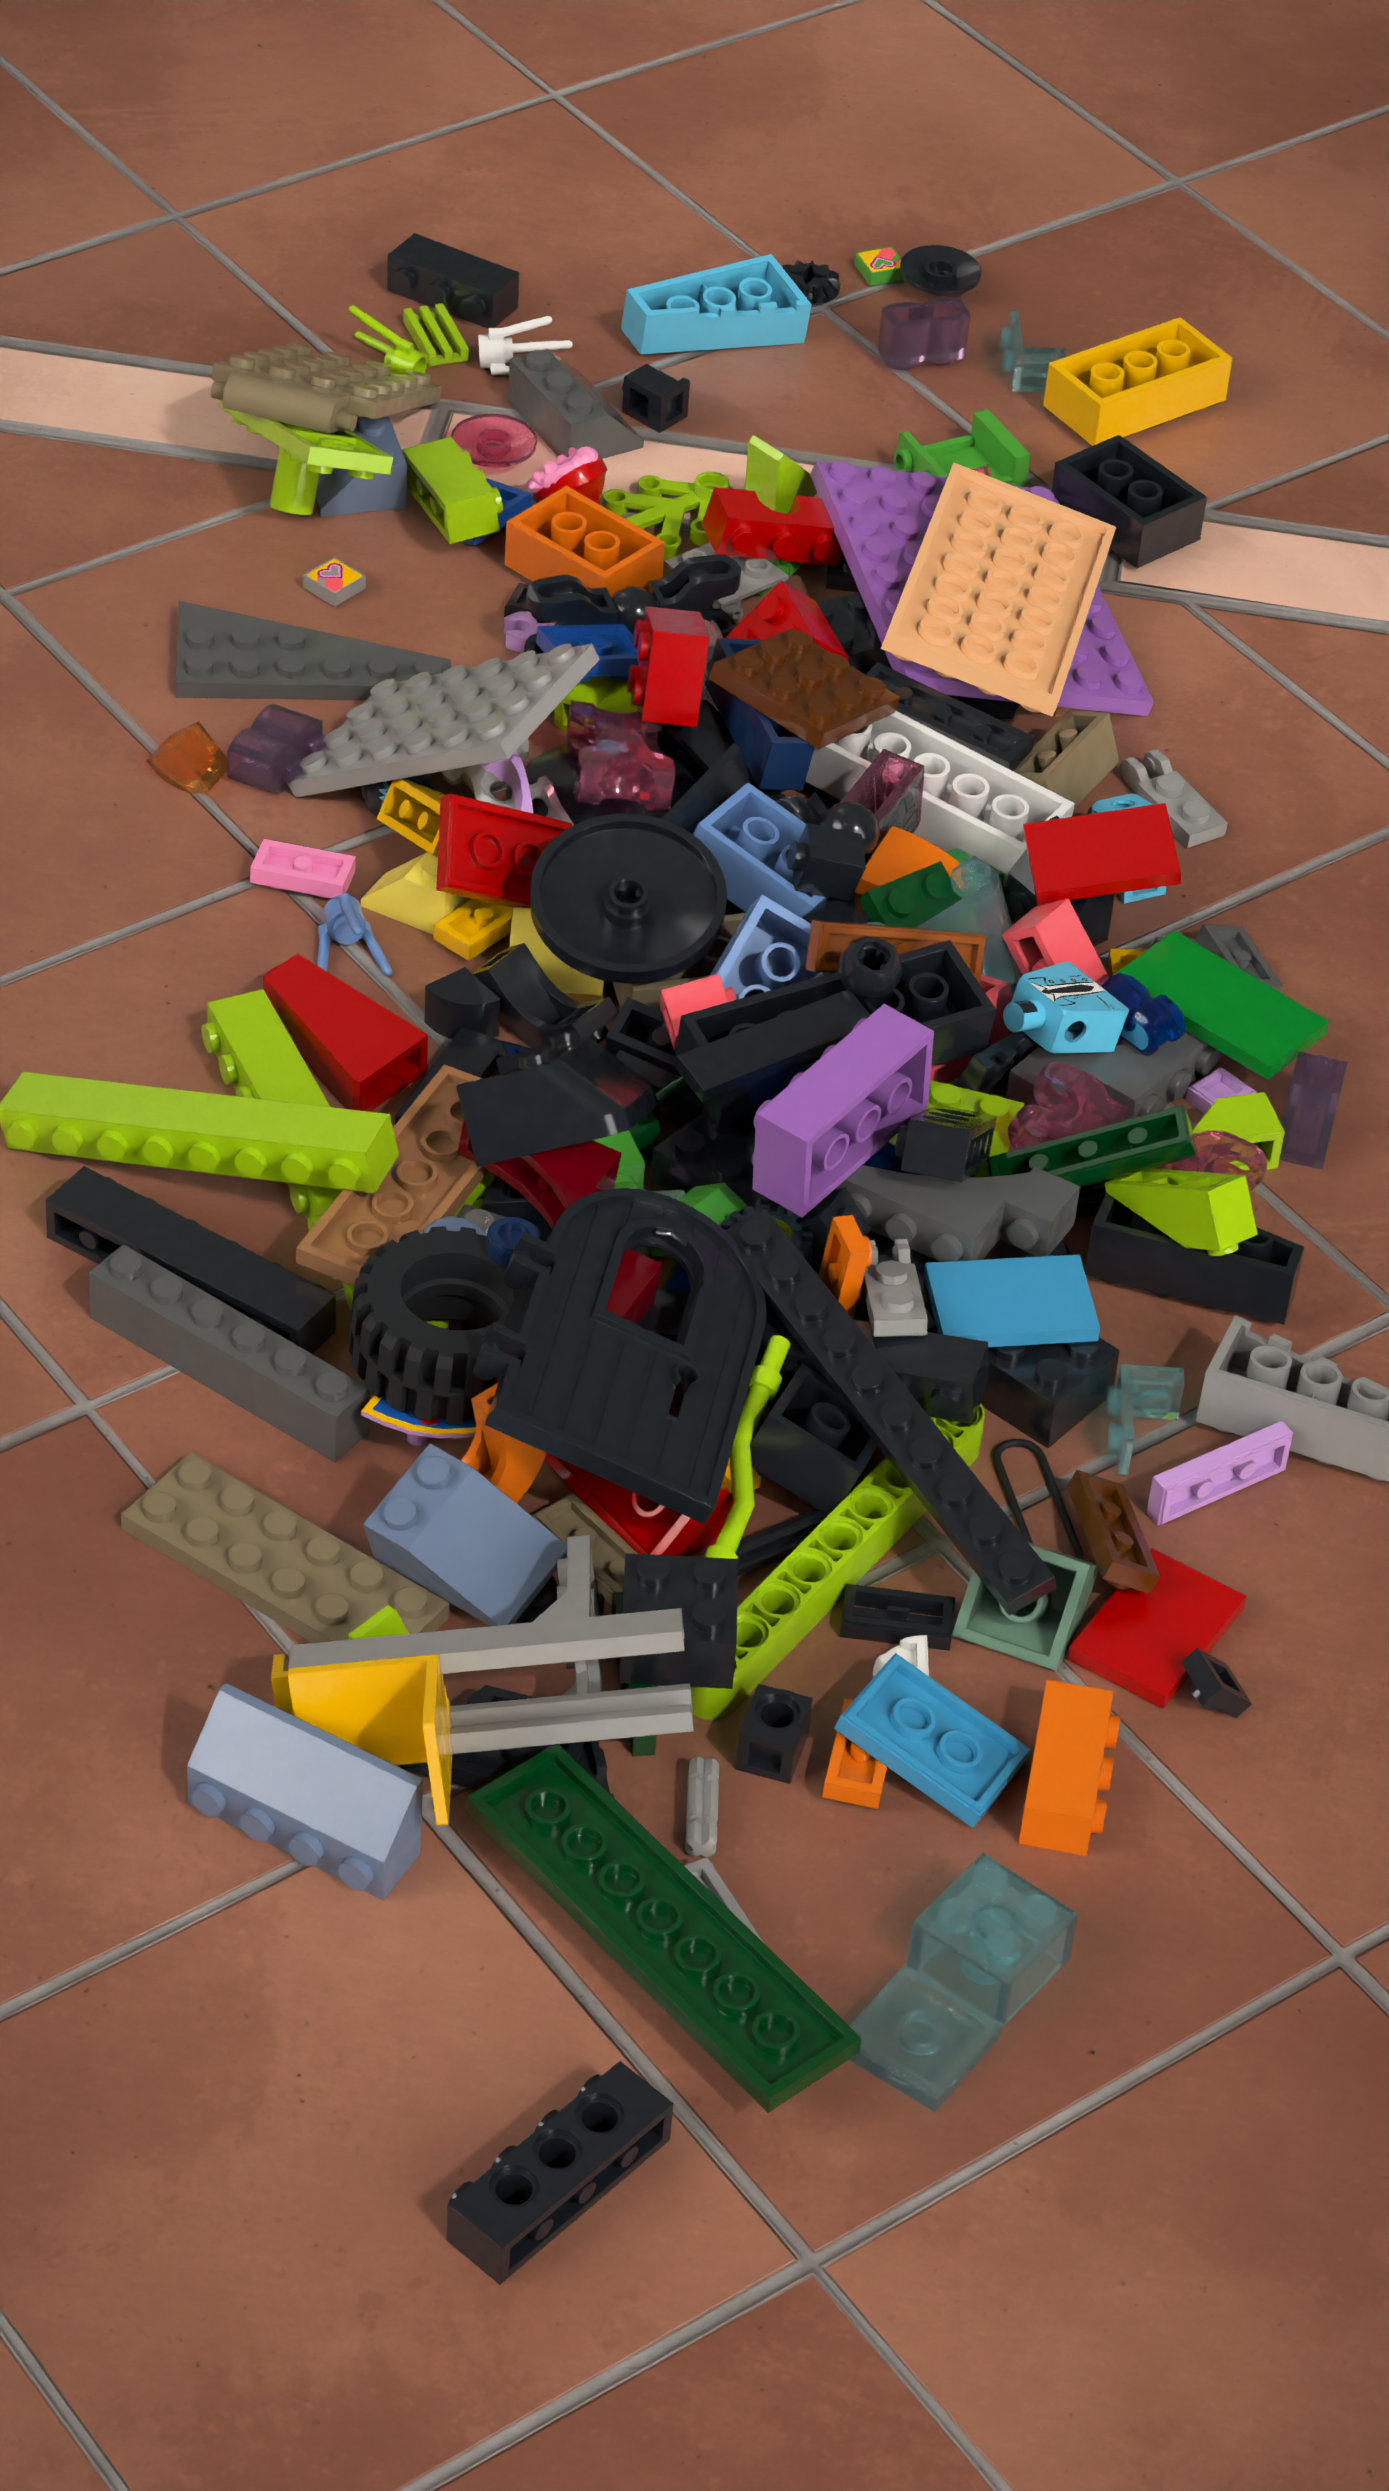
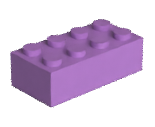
M883 1004L868 1018L859 1020L852 1032L837 1045L829 1046L821 1058L804 1073L796 1074L787 1088L773 1100L765 1101L755 1114L753 1122L755 1127V1147L752 1155V1165H754L752 1189L803 1218L899 1132L901 1125L906 1126L910 1118L920 1114L928 1107L934 1031Z

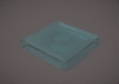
M904 1964L849 2025L862 2038L860 2053L851 2058L850 2061L933 2112H936L1001 2037L1003 2023Z

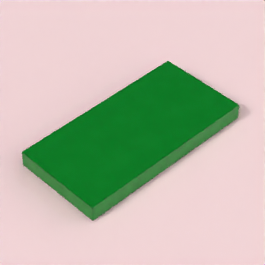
M1175 930L1114 974L1112 986L1114 989L1119 982L1132 980L1145 990L1153 1005L1160 1011H1168L1172 1002L1182 1016L1183 1023L1180 1028L1267 1080L1324 1037L1328 1031L1329 1020Z

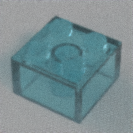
M982 1853L913 1921L907 1967L1002 2029L1070 1959L1078 1913L985 1853Z

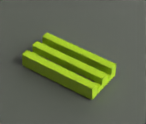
M443 303L435 304V311L433 312L429 310L427 305L419 307V314H414L412 308L403 309V322L419 351L427 354L428 367L468 361L469 348ZM421 325H426L432 336V341L442 353L441 355H437Z

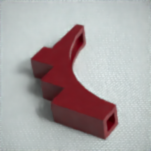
M464 1119L458 1154L476 1163ZM591 1140L482 1167L492 1171L518 1190L543 1215L551 1229H553L562 1213L577 1200L598 1191L614 1189L622 1153ZM631 1249L627 1250L621 1258L606 1310L628 1321L631 1320L639 1324L655 1301L663 1264Z

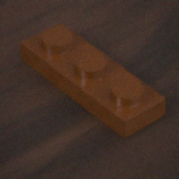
M1076 1470L1067 1485V1489L1102 1579L1119 1589L1126 1590L1130 1587L1150 1594L1160 1575L1124 1486Z

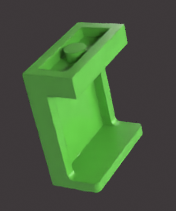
M986 409L973 413L972 430L969 435L921 446L909 431L899 433L898 447L894 453V463L897 471L909 473L922 471L941 477H948L953 463H957L972 470L981 471L982 474L1007 484L1027 487L1031 454L992 412Z

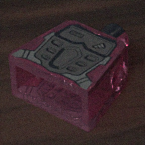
M886 749L881 751L840 802H859L868 807L876 816L880 835L875 849L870 852L871 854L875 852L891 826L913 834L921 820L924 765Z

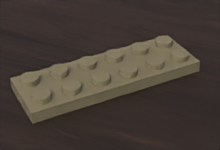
M192 1452L121 1513L122 1530L311 1643L348 1640L350 1632L387 1605H390L397 1611L410 1634L435 1632L449 1619L450 1603Z

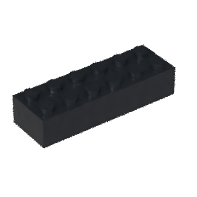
M951 940L900 954L902 976L898 985L888 995L877 1000L861 999L856 996L870 1015L883 1004H886L933 1030L931 1066L979 1053L988 1048L996 1008ZM839 971L681 1015L675 1058L677 1059V1055L847 990L840 980ZM821 1056L707 1100L703 1104L718 1128L754 1118L757 1110L765 1101L773 1100L788 1087L796 1074L804 1073Z

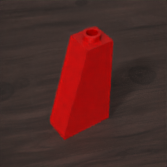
M298 953L281 965L272 968L263 976V989L302 1058L346 1109L371 1112L427 1072L428 1034Z

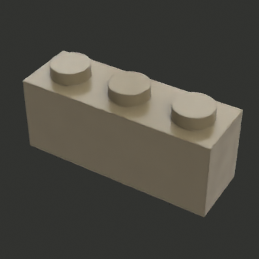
M1068 711L1033 746V750L1013 772L1075 803V808L1119 762L1109 712Z

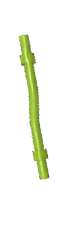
M774 1335L770 1338L760 1364L754 1366L730 1453L733 1502L716 1544L709 1546L704 1557L738 1559L736 1551L755 1506L750 1443L767 1402L773 1401L782 1382L779 1372L790 1348V1342L782 1336Z

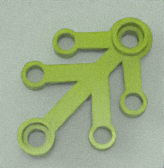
M703 472L695 478L694 483L664 480L657 476L647 475L638 480L637 494L627 493L621 489L607 490L603 494V507L619 516L625 515L629 508L645 510L624 518L642 529L664 521L662 532L656 537L665 542L664 559L668 560L681 554L682 539L679 535L685 512L699 507L698 519L693 520L690 524V541L699 546L709 542L702 526V521L714 487L732 489V487L729 485V479L718 472ZM663 494L679 497L675 499L663 497Z

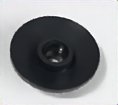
M926 245L914 248L902 257L900 263L901 275L910 285L934 295H955L967 292L976 287L981 279V267L977 260L968 253L949 246Z

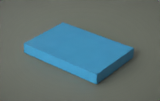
M1080 1254L925 1263L924 1279L938 1334L988 1342V1347L1092 1342L1099 1340L1100 1325Z
M897 1653L889 1659L844 1711L834 1727L843 1736L972 1828L977 1825L1033 1753L1031 1748Z

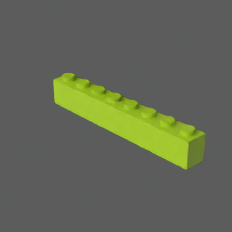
M22 1072L0 1103L1 1128L8 1149L367 1193H376L399 1156L390 1114L31 1072Z

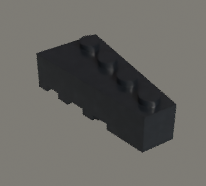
M1106 1193L1092 1225L1085 1275L1101 1278L1112 1284L1121 1283L1149 1290L1159 1296H1172L1200 1303L1211 1309H1224L1248 1315L1258 1321H1271L1284 1325L1295 1296L1304 1246L1256 1227L1258 1235L1238 1243L1239 1249L1237 1251L1222 1256H1209L1207 1250L1183 1247Z

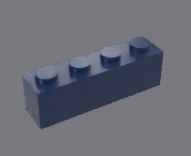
M717 638L705 686L735 744L741 748L744 761L758 788L771 792L803 790L815 747L708 679L714 662L761 642V640Z

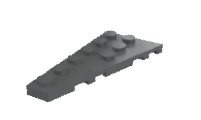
M179 601L176 698L367 700L371 696L370 690L372 687L384 680L394 679L395 682L408 680L421 672H429L430 675H435L451 668V659Z

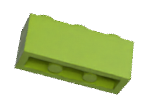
M452 437L402 449L407 463V488L449 544L500 531L498 514L503 512V503L496 487L492 488L488 484L483 470L477 469L473 465L468 451H462Z

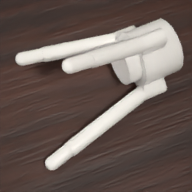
M551 316L532 319L503 328H489V334L478 335L480 369L491 368V376H509L510 366L505 365V363H510L513 353L544 349H569L573 346V343L570 340L512 343V337H506L551 324L553 321Z

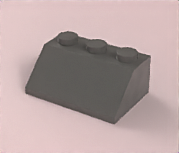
M549 349L534 350L528 354L510 358L508 402L557 456L563 454L569 457V448L574 447L578 450L581 447L588 446L594 448L598 455L604 459L644 447V440L585 376Z

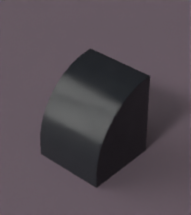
M466 967L425 985L424 1023L432 1030L450 1039L454 1038L461 1027L493 1038L499 1036L500 998Z

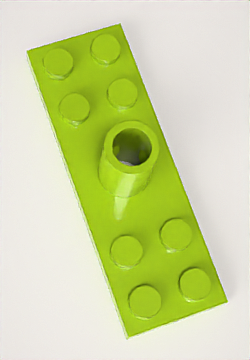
M221 400L220 408L233 416L234 423L245 425L248 432L262 435L280 446L270 500V507L276 510L298 515H312L320 473L332 474L333 468L348 469V475L361 479H373L374 473L388 475L391 473L393 457L353 432L341 430L328 434L222 408Z

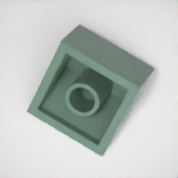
M1028 1542L1055 1576L1056 1589L1015 1613L1008 1615L973 1570L952 1636L1058 1671L1084 1616L1099 1568L1097 1564Z

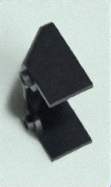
M572 1030L548 1037L549 1046L498 1057L496 1062L500 1075L459 1084L456 1088L476 1165L479 1167L627 1131L658 1106L654 1086L590 1037L579 1038L578 1031Z

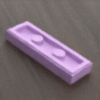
M1280 1421L1153 1476L1146 1514L1157 1526L1162 1525L1286 1470L1293 1432L1283 1421Z

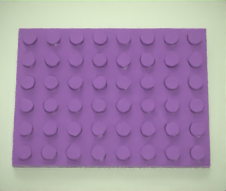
M815 461L810 476L835 527L834 533L882 644L948 477L933 476L922 471H915L913 473L893 471L882 466H875L873 468L853 466L842 461H835L833 463ZM1015 486L1059 504L1051 492L1052 490L1041 486H1033L1031 488ZM1097 584L1057 707L1148 716L1154 701ZM885 651L893 670L946 695L1014 702L999 695H988L974 685L956 678H945L931 668L913 661L900 660L892 653Z

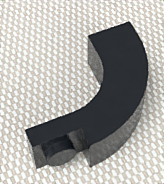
M525 943L503 949L472 972L474 976L500 998V1020L513 1034L532 1049L549 1046L548 1037L572 1030L578 1031L579 1038L590 1037L599 1044L606 1038L609 1031L605 1024L619 1013L609 997L581 1003L565 995L545 975Z

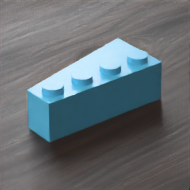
M768 254L627 289L621 330L640 354L805 343L812 304L774 256Z

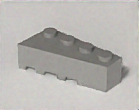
M1235 1315L1206 1370L1196 1422L1212 1426L1221 1432L1234 1433L1245 1437L1283 1421L1293 1432L1289 1451L1314 1458L1323 1464L1336 1465L1365 1474L1374 1480L1389 1482V1389L1366 1377L1353 1381L1342 1375L1337 1363L1322 1356L1315 1361H1311L1291 1351V1341L1276 1334L1271 1335L1269 1340L1250 1331L1252 1322Z

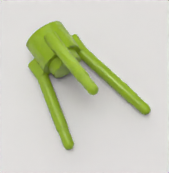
M351 305L349 307L351 314L394 344L389 346L361 331L355 332L356 339L386 354L384 364L391 366L390 373L405 375L406 371L425 373L428 364L427 354L414 349V343L399 337L356 306Z

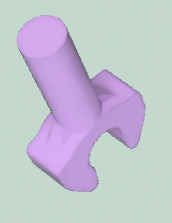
M528 611L504 617L505 647L524 653L525 642L529 636L537 634L538 626H549L556 623H537V620Z

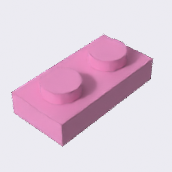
M263 839L250 867V883L270 886L275 889L312 894L322 898H333L347 892L355 873L356 856Z

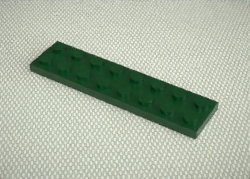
M554 1744L466 1797V1813L767 2113L860 2053L862 2038L559 1744Z

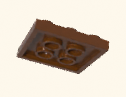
M792 628L714 662L708 678L817 749L825 747L895 713L900 697L888 690L881 680L866 676L849 665L848 660L843 656L830 653L814 643L812 637L807 633Z

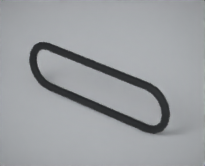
M1025 1439L1003 1441L994 1451V1464L1020 1533L1026 1541L1033 1543L1001 1460L1003 1451L1010 1447L1030 1449L1038 1457L1075 1557L1084 1560L1082 1548L1042 1449L1035 1443Z

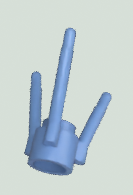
M343 893L329 900L324 907L325 923L318 927L320 942L317 966L327 971L331 940L334 939L341 944L350 945L362 938L383 974L390 976L393 972L373 935L370 923L365 921L360 902L348 893Z

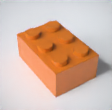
M568 486L563 487L506 521L505 565L531 581L559 575H571L580 579L587 587L592 589L606 587L610 596H612L616 591L627 586L642 587L648 591L649 581L663 579L665 542Z

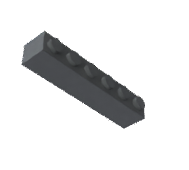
M123 1244L89 1272L91 1319L336 1463L369 1433V1419L361 1416V1410L370 1401V1389L365 1384Z

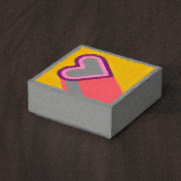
M333 557L303 575V588L335 607L366 589V575Z

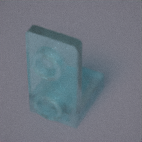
M1018 311L1009 312L1008 326H1001L999 337L1000 351H1004L1003 374L1010 375L1012 391L1045 392L1048 364L1066 357L1065 348L1023 347Z
M1120 1365L1117 1385H1108L1106 1395V1416L1115 1417V1423L1110 1422L1108 1427L1107 1454L1116 1455L1117 1475H1128L1134 1444L1133 1417L1178 1420L1185 1384L1184 1368Z

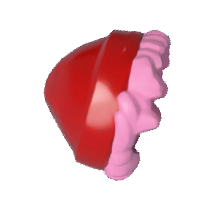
M585 446L577 450L571 447L568 452L569 457L563 454L559 455L556 464L552 461H547L543 471L540 473L538 471L533 472L532 478L526 484L537 503L563 487L568 486L599 504L608 469L594 448Z

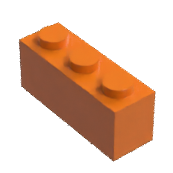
M1046 1680L1019 1844L1087 1856L1090 1834L1102 1835L1108 1801L1097 1799L1098 1790L1109 1792L1114 1758L1103 1755L1105 1748L1116 1749L1121 1716L1110 1714L1114 1691Z

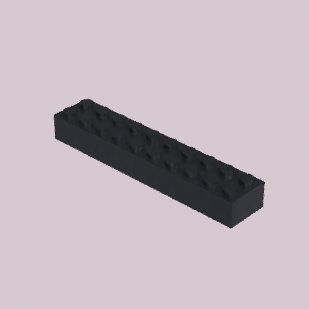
M705 1110L653 1148L650 1191L684 1190L686 1194L695 1186L725 1183L747 1204L746 1207L752 1206L755 1212L760 1211L761 1205H770V1211L776 1212L778 1207L781 1206L752 1189L754 1165H752V1155L755 1147V1127L752 1119L718 1128L708 1110ZM815 1206L802 1218V1222H804L810 1216V1214L816 1209L817 1206ZM787 1209V1216L793 1214V1212ZM870 1231L866 1236L869 1240H875V1245L878 1248V1264L884 1261H893L892 1248L895 1241ZM814 1236L812 1268L819 1272L824 1250ZM910 1248L911 1264L915 1263L925 1309H928L934 1319L924 1279L925 1263L939 1261ZM936 1326L927 1331L938 1333ZM1100 1337L1098 1341L988 1347V1383L981 1404L988 1411L1044 1447L1049 1448L1113 1394L1120 1350Z

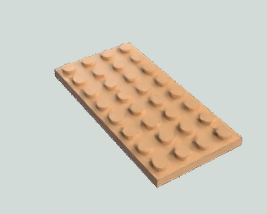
M953 463L880 649L892 653L900 660L913 661L931 668L945 678H956L974 685L988 695H999L1019 703L1028 711L1041 712L1053 716L1116 527L965 466Z

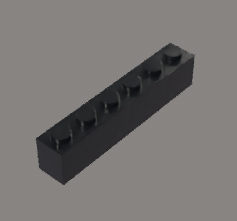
M83 1166L46 1199L47 1238L97 1264H100L124 1244L311 1354L316 1352L336 1332V1294L285 1269L276 1262H271L242 1247L237 1242L218 1235L201 1226L196 1221L175 1213L158 1204L155 1200L132 1191L110 1177H105Z

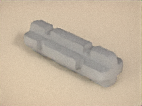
M696 1756L689 1762L685 1850L693 1857L699 1855L711 1857L716 1852L720 1764L713 1757L704 1759Z

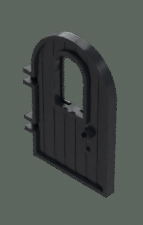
M609 1189L589 1194L577 1200L562 1213L546 1241L523 1232L513 1248L504 1275V1283L512 1289H519L525 1286L529 1290L516 1330L513 1331L493 1322L483 1339L473 1369L474 1375L481 1380H491L493 1377L499 1379L485 1425L705 1524L716 1508L765 1329L766 1301L763 1288L757 1281L754 1267L742 1248L723 1228L695 1208L669 1196L641 1189ZM649 1246L660 1249L675 1258L687 1273L690 1291L675 1342L653 1330H645L639 1324L631 1320L628 1321L606 1310L621 1258L631 1248ZM675 1389H678L683 1396L675 1407H678L675 1417L668 1413Z

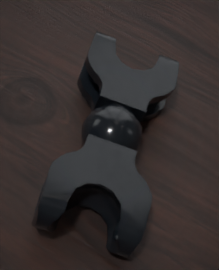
M716 554L691 557L678 564L665 578L649 581L648 591L642 587L627 586L616 591L612 596H610L606 587L592 589L574 576L559 575L531 582L527 589L526 603L534 616L541 621H558L555 625L624 624L633 635L636 620L644 621L646 606L701 612L709 634L707 651L709 653L714 652L717 638H725L736 627V624L724 610L708 607L715 600L737 592L740 586L742 570L740 565L727 555ZM537 634L529 636L525 642L524 652L535 651L536 654L544 653L536 643Z

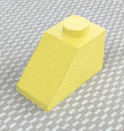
M426 852L386 872L361 898V907L433 935L434 924L466 903L468 898L436 890L438 857Z

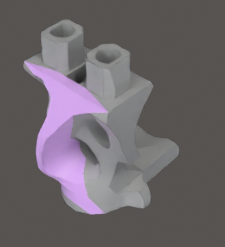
M528 739L524 741L509 759L441 771L444 780L451 786L459 784L463 797L475 798V800L533 814L532 801L538 798L544 801L548 808L546 817L571 822L572 826H574L546 775L538 778V782L532 785L528 783L523 765L529 754ZM505 784L512 790L511 799L506 801L496 799L491 794L490 789Z

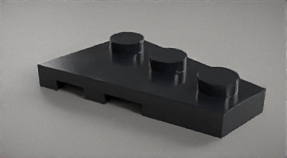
M1023 1031L1013 1032L974 1055L966 1069L958 1074L950 1084L995 1095L1008 1084L1010 1070L1041 1046Z

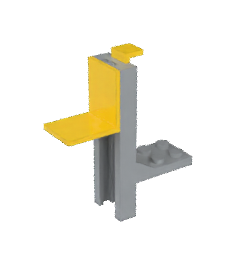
M590 1535L567 1537V1558L557 1559L559 1579L557 1600L533 1622L291 1645L288 1665L286 1654H275L273 1657L271 1682L275 1707L393 1765L428 1762L437 1826L449 1825L452 1754L694 1731L690 1683L602 1692V1659L684 1651L685 1637L682 1608L600 1616ZM564 1662L566 1670H576V1683L561 1696L450 1706L446 1686L443 1681V1674Z

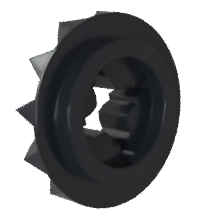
M812 260L810 263L796 261L794 265L787 264L782 267L812 306L832 301L840 292L839 273L830 271L829 265L819 266L814 264Z

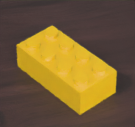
M1179 317L1050 362L1048 364L1043 406L1094 446L1117 435L1125 437L1138 433L1147 428L1225 401L1232 357Z

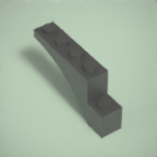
M1182 1028L1178 1030L1173 1029L1148 1038V1045L1144 1050L1139 1049L1132 1043L1116 1045L1114 1052L1051 1053L1038 1047L1010 1070L1006 1099L1025 1103L1023 1118L1031 1123L1089 1109V1115L1106 1125L1161 1111L1172 1100L1181 1099L1187 1092L1188 1087L1201 1075H1209L1217 1062L1225 1054Z
M862 1164L834 1189L846 1187L872 1228L871 1231L893 1241L895 1239H907L911 1249L939 1262L983 1260L999 1240L1038 1257L1049 1256L1075 1224L1080 1186L1035 1166L1028 1173L979 1178L970 1177L964 1182H957L926 1175L895 1172Z

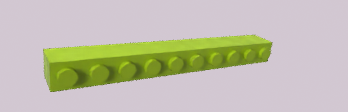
M264 989L207 1002V1023L201 1027L203 1042L208 1053L215 1052L219 1060V1069L223 1081L227 1085H233L236 1090V1096L330 1107ZM287 1183L292 1205L298 1214L304 1213L308 1221L309 1231L343 1190ZM341 1281L345 1288L347 1304L351 1311L354 1285ZM449 1319L425 1321L434 1326L449 1329Z

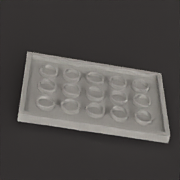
M567 643L557 646L546 653L536 654L535 651H527L511 660L500 661L499 658H492L475 667L465 668L464 665H457L440 674L430 675L429 672H421L405 681L384 680L372 687L370 690L371 696L363 704L354 707L347 713L348 719L340 728L331 731L323 738L324 744L315 753L308 755L300 761V769L287 781V784L294 797L297 798L509 759L595 666L600 658L592 643L572 647L571 644Z

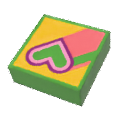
M893 246L855 252L854 265L870 286L905 280L900 272L902 258Z

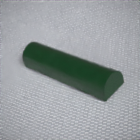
M1184 1105L990 1156L987 1157L990 1177L1028 1173L1035 1166L1066 1181L1084 1187L1197 1157L1198 1153L1186 1108Z

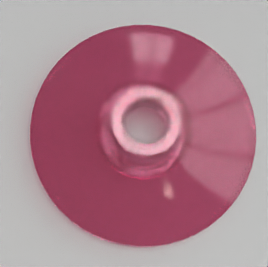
M481 414L472 416L458 423L451 433V437L462 451H468L472 463L484 467H508L522 463L529 459L537 448V436L534 430L524 421L508 415Z

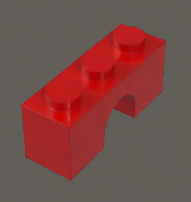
M714 487L702 526L715 554L838 566L842 549L834 533L835 527L822 498L795 495L789 514L773 511L763 505L755 491Z

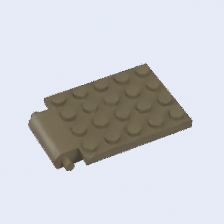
M287 342L286 346L273 345L272 349L259 348L258 352L244 351L243 356L230 354L228 360L213 364L212 380L215 381L211 388V397L222 400V408L328 434L341 430L353 432L358 415L379 419L437 403L440 401L442 385L431 383V376L426 373L406 371L405 375L390 373L391 366L388 364L374 361H366L365 365L350 363L351 356L347 354L328 351L326 356L311 354V346L295 342Z

